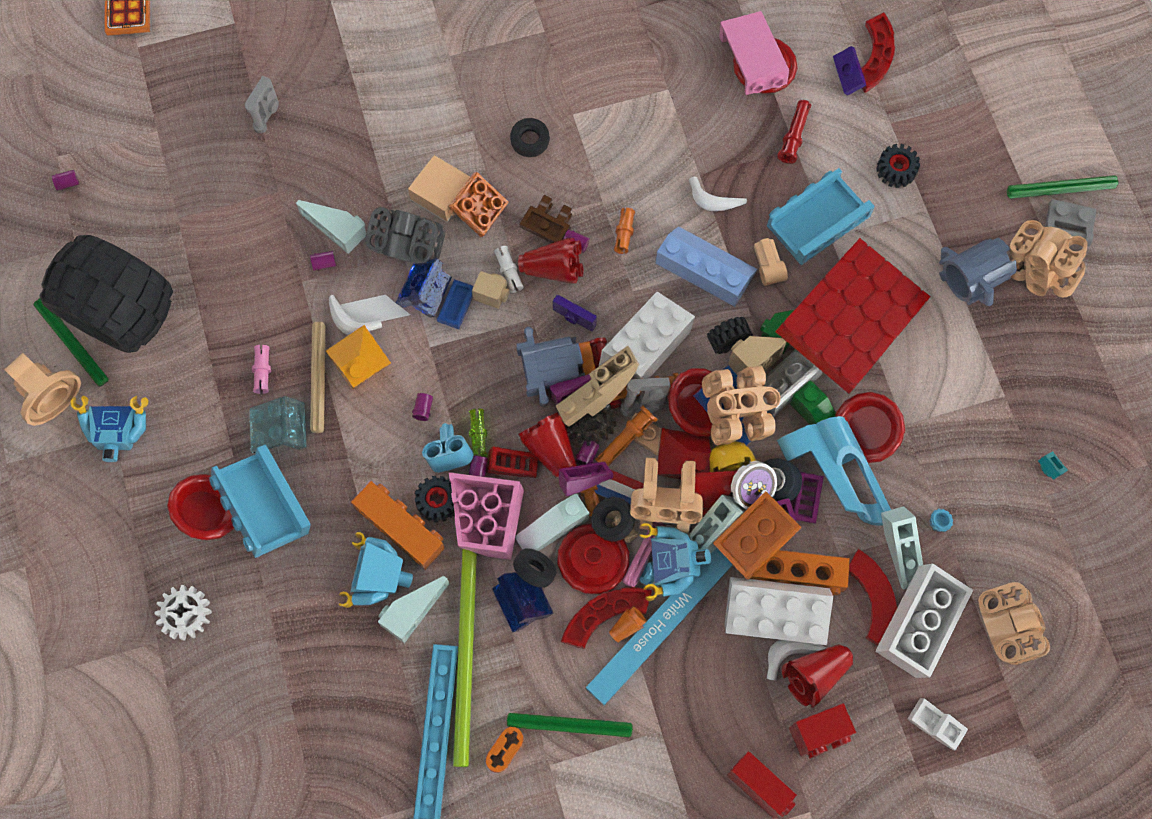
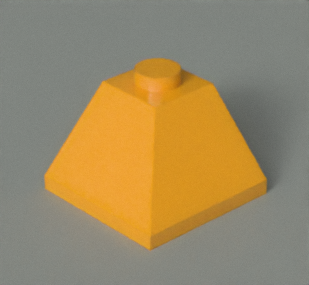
M365 325L325 351L352 390L391 364Z

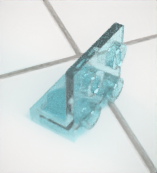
M284 396L250 408L251 452L256 454L257 448L265 444L268 449L281 445L299 450L306 448L305 403Z

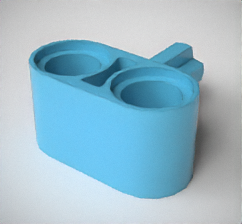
M447 423L442 424V427H440V440L428 443L422 450L423 457L431 469L437 473L468 465L474 456L464 437L454 435L453 425Z

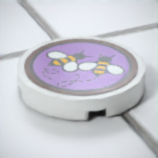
M752 461L747 466L743 465L733 477L731 483L733 499L745 509H748L765 491L772 497L775 494L777 476L774 470L763 462Z

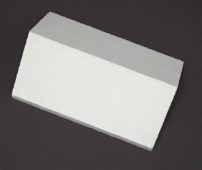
M794 350L766 375V383L763 387H773L777 389L781 396L780 404L776 408L767 411L773 417L791 402L793 395L810 380L812 382L817 380L823 373L797 350ZM763 396L764 402L768 404L767 399Z

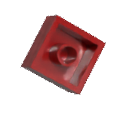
M844 703L799 720L789 727L800 756L808 754L809 759L828 751L827 746L831 745L832 749H836L852 741L850 737L857 733Z

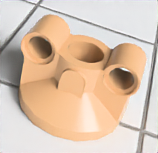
M24 353L4 369L15 380V389L24 397L20 413L23 420L33 426L44 424L63 412L71 404V399L76 397L81 385L80 378L76 373L70 370L52 373L45 365L33 363Z

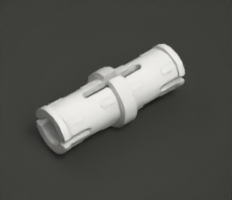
M501 246L503 255L499 248L495 249L494 254L501 267L499 271L507 281L509 292H517L514 283L518 290L521 291L524 286L518 276V267L512 261L508 246Z

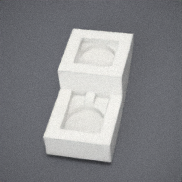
M924 698L919 699L907 718L925 733L952 750L957 749L968 730L951 715L944 714Z

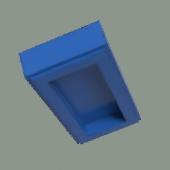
M454 279L438 315L437 322L460 329L473 298L472 289L474 286Z

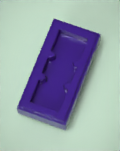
M850 46L833 56L844 94L848 96L866 86L854 47Z
M560 295L555 296L552 301L553 311L563 315L569 323H577L593 332L597 324L596 315Z

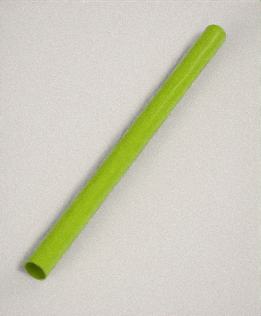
M463 548L454 767H469L477 553Z

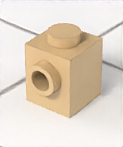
M480 271L472 289L473 300L499 309L501 303L506 302L509 295L507 281L499 274H488Z

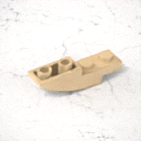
M626 346L589 373L592 380L556 405L563 422L567 426H571L587 413L592 417L596 415L628 384L639 366L629 346Z

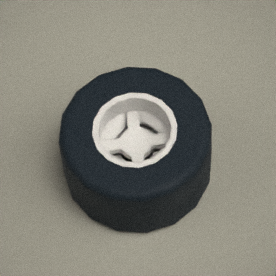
M779 458L763 462L770 466L777 476V487L773 495L774 500L780 501L788 498L790 501L799 494L802 487V476L799 469L793 463Z

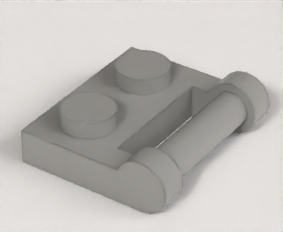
M265 76L261 77L245 102L246 111L251 115L253 128L257 133H264L267 130L266 122L272 113L277 111L279 106L271 79Z
M1051 199L1045 227L1059 225L1084 231L1080 233L1060 228L1071 236L1085 238L1087 246H1090L1094 236L1093 229L1097 209Z
M669 377L630 380L626 387L627 395L625 401L620 406V413L624 416H631L633 412H639L642 405L651 413L662 410L670 388ZM640 393L639 399L635 400L636 395Z

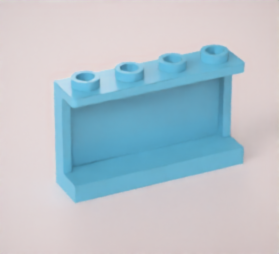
M840 168L834 172L828 171L821 178V181L816 184L811 183L802 194L792 196L782 208L777 207L769 214L767 227L800 265L806 263L871 217L875 206L870 200L863 203L843 181Z
M266 444L258 447L256 454L222 469H219L217 466L212 467L211 477H209L210 484L215 491H219L222 496L220 501L226 511H230L232 515L231 521L235 530L241 531L246 550L248 552L252 551L255 558L309 534L311 524Z

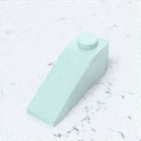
M301 200L296 202L300 214L346 253L349 254L366 237L365 223L360 217H353L347 211Z
M576 493L543 514L517 534L515 539L522 550L526 548L540 551L568 534L572 529L589 521V512Z
M721 495L688 535L691 541H697L698 550L708 549L712 553L717 549L713 542L747 510L737 504L733 499L734 497Z
M903 506L882 512L881 517L890 554L901 588L904 590L908 588L918 566L923 565L916 517Z
M442 576L393 601L390 606L386 605L378 616L380 618L378 623L405 644L449 585L448 579Z

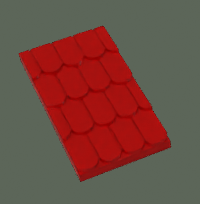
M859 238L775 332L850 394L931 296L924 290H921L918 285L907 276H904L901 271Z

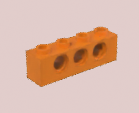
M778 550L750 579L830 588L832 595H840L841 592L844 593L848 588L850 558ZM769 564L775 565L778 568V574H770L766 566ZM791 568H800L803 576L795 577L791 572ZM816 571H824L827 574V580H820L816 575Z

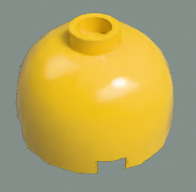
M734 441L730 444L717 445L711 451L709 459L710 472L736 471L743 465L751 464L750 462L756 461L751 449L742 442Z

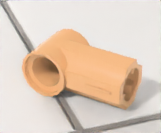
M766 238L755 243L754 249L760 265L759 273L762 284L767 286L787 281V269L785 263L780 261L774 240Z

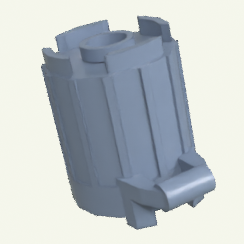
M1000 238L984 240L960 254H957L948 247H943L939 262L943 265V271L939 272V275L943 282H947L956 297L965 301L966 304L971 305L979 300L986 306H991L994 301L993 288L1009 280L1016 273V260L1010 261L1007 251L1011 249Z
M526 327L524 329L526 342L516 343L517 354L521 356L527 382L526 394L527 397L539 395V404L545 408L549 404V398L546 395L545 389H549V386L559 382L585 376V373H581L582 355L579 343L576 344V337H564L535 344L533 329Z

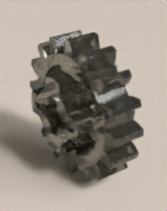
M608 404L593 417L587 413L571 426L565 424L570 439L577 438L578 444L584 440L587 446H590L591 441H595L598 445L601 438L607 441V433L614 434L613 427L617 426L615 411L611 410V405Z

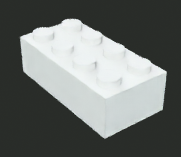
M656 292L602 349L599 366L626 346H629L639 363L631 380L650 378L689 335L695 316L659 292Z
M933 563L918 566L875 652L915 678H930L973 590Z
M730 577L724 623L725 632L728 634L827 645L833 603L832 592L830 588Z

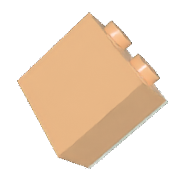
M434 155L408 188L410 200L445 222H448L452 216L456 215L448 206L469 180L470 176Z

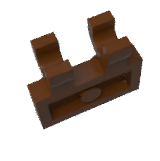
M543 195L537 208L530 205L519 225L520 228L550 243L563 240L566 232L570 230V225L567 223L572 217V208L563 205L557 218L547 214L553 206L551 203L552 198Z

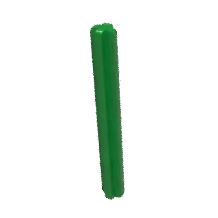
M1116 175L1009 185L1007 196L1012 199L1115 189L1119 181Z
M40 298L36 300L33 304L93 381L99 387L106 384L109 378L60 317L47 309L42 304Z
M508 713L507 715L508 727L620 737H631L633 730L632 723L520 713Z

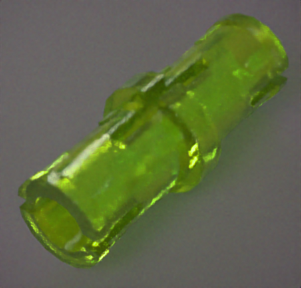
M478 408V418H476V409L469 411L471 423L469 437L472 439V452L474 456H478V449H480V456L487 457L485 437L488 436L487 429H485V411Z

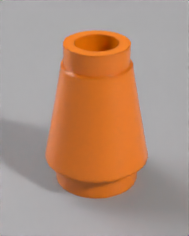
M637 608L626 609L609 631V634L619 643L621 640L643 629L646 619Z

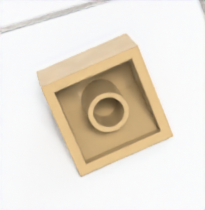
M749 336L745 341L741 339L731 348L732 353L729 356L728 365L736 374L747 367L762 366L764 371H767L781 358L787 341L783 338Z

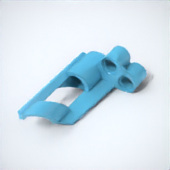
M832 417L822 420L817 424L807 425L777 440L787 461L794 458L799 459L810 452L813 454L845 511L857 513L860 520L865 523L883 526L881 513L889 511L891 508L844 417ZM856 459L877 502L876 504L860 503L842 467L843 464Z

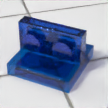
M435 258L426 263L413 264L396 300V304L402 308L412 306L426 316L434 317L452 278L441 270L443 262Z
M516 572L505 573L497 578L499 584L493 587L492 590L512 633L519 632L535 620L548 618L554 614L542 587L528 584Z

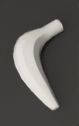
M697 177L689 179L696 204L705 210L724 211L747 203V199L711 195L701 188Z
M334 295L329 297L332 319L344 334L350 335L363 325L366 326L368 331L382 328L380 319L365 323L353 320L346 314Z
M787 640L776 641L768 652L769 667L767 679L777 680L780 664L788 656L811 654L827 647L821 644Z

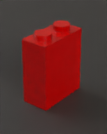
M749 751L742 756L727 774L738 787L772 818L786 816L796 805L793 800L797 794Z

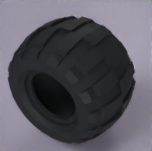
M79 235L76 236L73 242H68L51 261L46 269L41 284L43 290L39 296L42 304L67 323L115 349L131 353L138 352L141 345L145 346L158 333L167 318L172 302L170 298L173 290L165 277L127 251L98 237Z

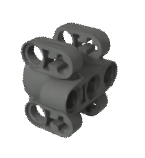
M379 207L371 214L365 243L370 250L379 254L415 264L432 265L440 257L446 231L442 224L400 210L394 211ZM373 235H375L374 242L376 247H374L371 244V238ZM426 249L427 255L423 258V251ZM434 251V258L430 260Z

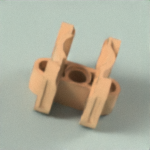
M1036 220L1024 222L1010 244L1012 261L1016 260L1018 270L1024 262V269H1021L1020 272L1016 271L1011 278L1016 281L1026 280L1027 289L1037 296L1046 295L1049 288H1052L1054 294L1058 297L1072 295L1085 274V263L1082 260L1087 252L1088 244L1086 239L1081 236H1071L1060 228L1044 227ZM1033 228L1036 229L1038 233L1035 235H1028L1025 233V231ZM1073 244L1081 245L1083 249L1080 251H1072L1069 247ZM1066 278H1068V286L1065 285L1063 288H1061L1060 286H1062L1065 283Z
M762 366L747 367L738 372L737 389L733 387V377L728 369L715 370L703 378V393L705 397L710 398L707 404V412L713 424L711 437L715 445L730 444L740 439L742 436L741 423H744L745 432L750 441L762 440L774 434L775 420L772 414L767 413V411L776 408L780 404L781 396L777 389L763 387L766 383V374ZM763 396L767 399L768 404L764 402Z
M646 457L643 488L636 489L631 494V516L639 519L640 525L648 523L652 526L653 522L675 523L676 529L689 533L690 524L699 523L702 520L703 498L699 494L694 493L696 462L685 461L683 464L679 489L657 487L658 462L656 458ZM639 525V529L649 530L648 527H641Z
M1012 582L987 590L980 595L979 608L996 655L1002 661L1017 665L1047 655L1050 650V642L1043 636L1046 629L1039 608L1032 602V594L1025 586L1018 582ZM1020 591L1022 593L1019 595L1020 600L1016 601L1014 597L1017 596L1016 592ZM997 598V607L989 609V602ZM1034 639L1041 642L1038 644V650L1028 647L1034 644ZM1021 643L1025 644L1028 648H1023ZM1015 646L1016 655L1008 659L1006 656L1007 649Z

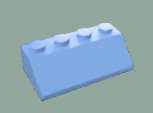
M679 226L668 234L658 249L656 256L657 265L734 307L758 270Z

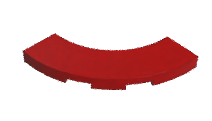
M884 12L866 21L865 24L872 40L871 56L861 68L866 82V86L862 88L865 93L874 88L884 78L894 57V31Z
M858 549L849 563V574L860 583L869 597L871 622L865 638L878 646L897 610V603L892 586L885 573L872 558Z
M635 587L621 588L596 596L570 620L563 633L561 643L585 649L589 638L602 623L615 616L623 615L626 609L630 610L632 607H635L642 615H646L649 601L645 598L651 596L652 590H643L644 588Z

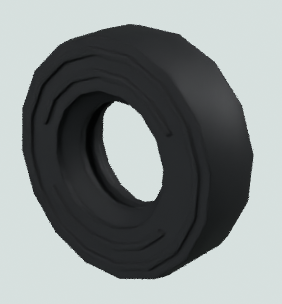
M524 118L512 127L510 133L511 145L515 152L521 156L536 157L542 154L548 147L550 141L549 130L539 119ZM527 131H533L537 133L539 138L533 144H526L521 139L522 135Z
M617 497L606 498L598 503L591 517L595 533L604 540L613 542L628 536L635 524V518L630 514L631 505L622 498ZM612 511H619L621 514L620 523L613 528L607 527L605 522L607 515Z
M525 548L521 550L513 562L517 575L523 581L536 587L545 588L549 586L557 574L556 566L552 560L534 549ZM529 564L537 567L540 571L535 570Z

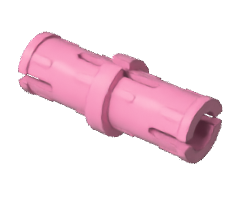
M260 345L254 346L255 361L252 366V372L254 373L253 392L261 394V390H263V394L269 392L268 374L271 373V366H269L270 347L262 345L261 354Z

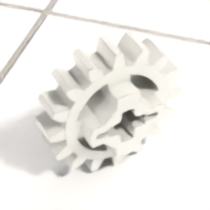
M181 585L180 591L172 587V594L167 595L163 593L165 601L157 602L161 610L156 611L154 614L161 617V619L156 624L164 626L161 631L164 634L170 632L169 637L172 639H176L178 634L179 638L183 641L186 640L187 634L195 638V631L203 632L204 629L201 625L203 623L209 624L210 622L205 618L206 615L212 613L210 609L205 608L210 604V601L203 599L205 594L201 591L197 592V589L193 586L187 590L186 586ZM189 597L195 599L198 606L191 605ZM184 608L187 609L188 611L183 613L182 617L178 615L179 613L184 612ZM168 619L175 620L177 628L173 627Z

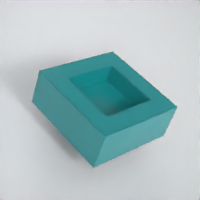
M1053 451L1038 460L1043 473L1053 480L1068 471Z

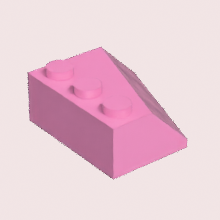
M449 473L458 546L486 557L511 560L524 494L520 481Z

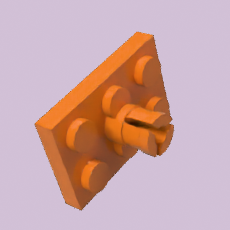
M765 491L713 544L749 580L802 527Z

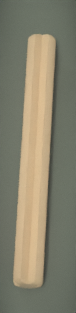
M314 322L312 324L310 430L312 433L324 432L326 329L324 322Z

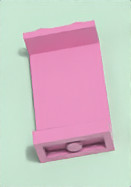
M762 11L720 22L719 37L722 43L728 41L745 78V95L760 93L761 91L774 87L778 88L787 84L789 68Z

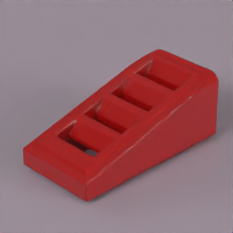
M495 446L489 449V465L486 473L529 478L537 477L538 459L532 453ZM496 456H500L499 466L496 465ZM506 457H510L509 467H505ZM516 458H520L519 469H515ZM526 459H530L529 471L525 470Z

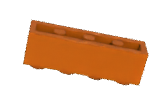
M370 481L351 501L354 509L426 570L445 549L442 543L443 537L435 530L431 532L424 527L426 523L416 514L411 516L406 511L408 509L407 506L398 498L394 501L389 497L390 492L382 484L375 485Z

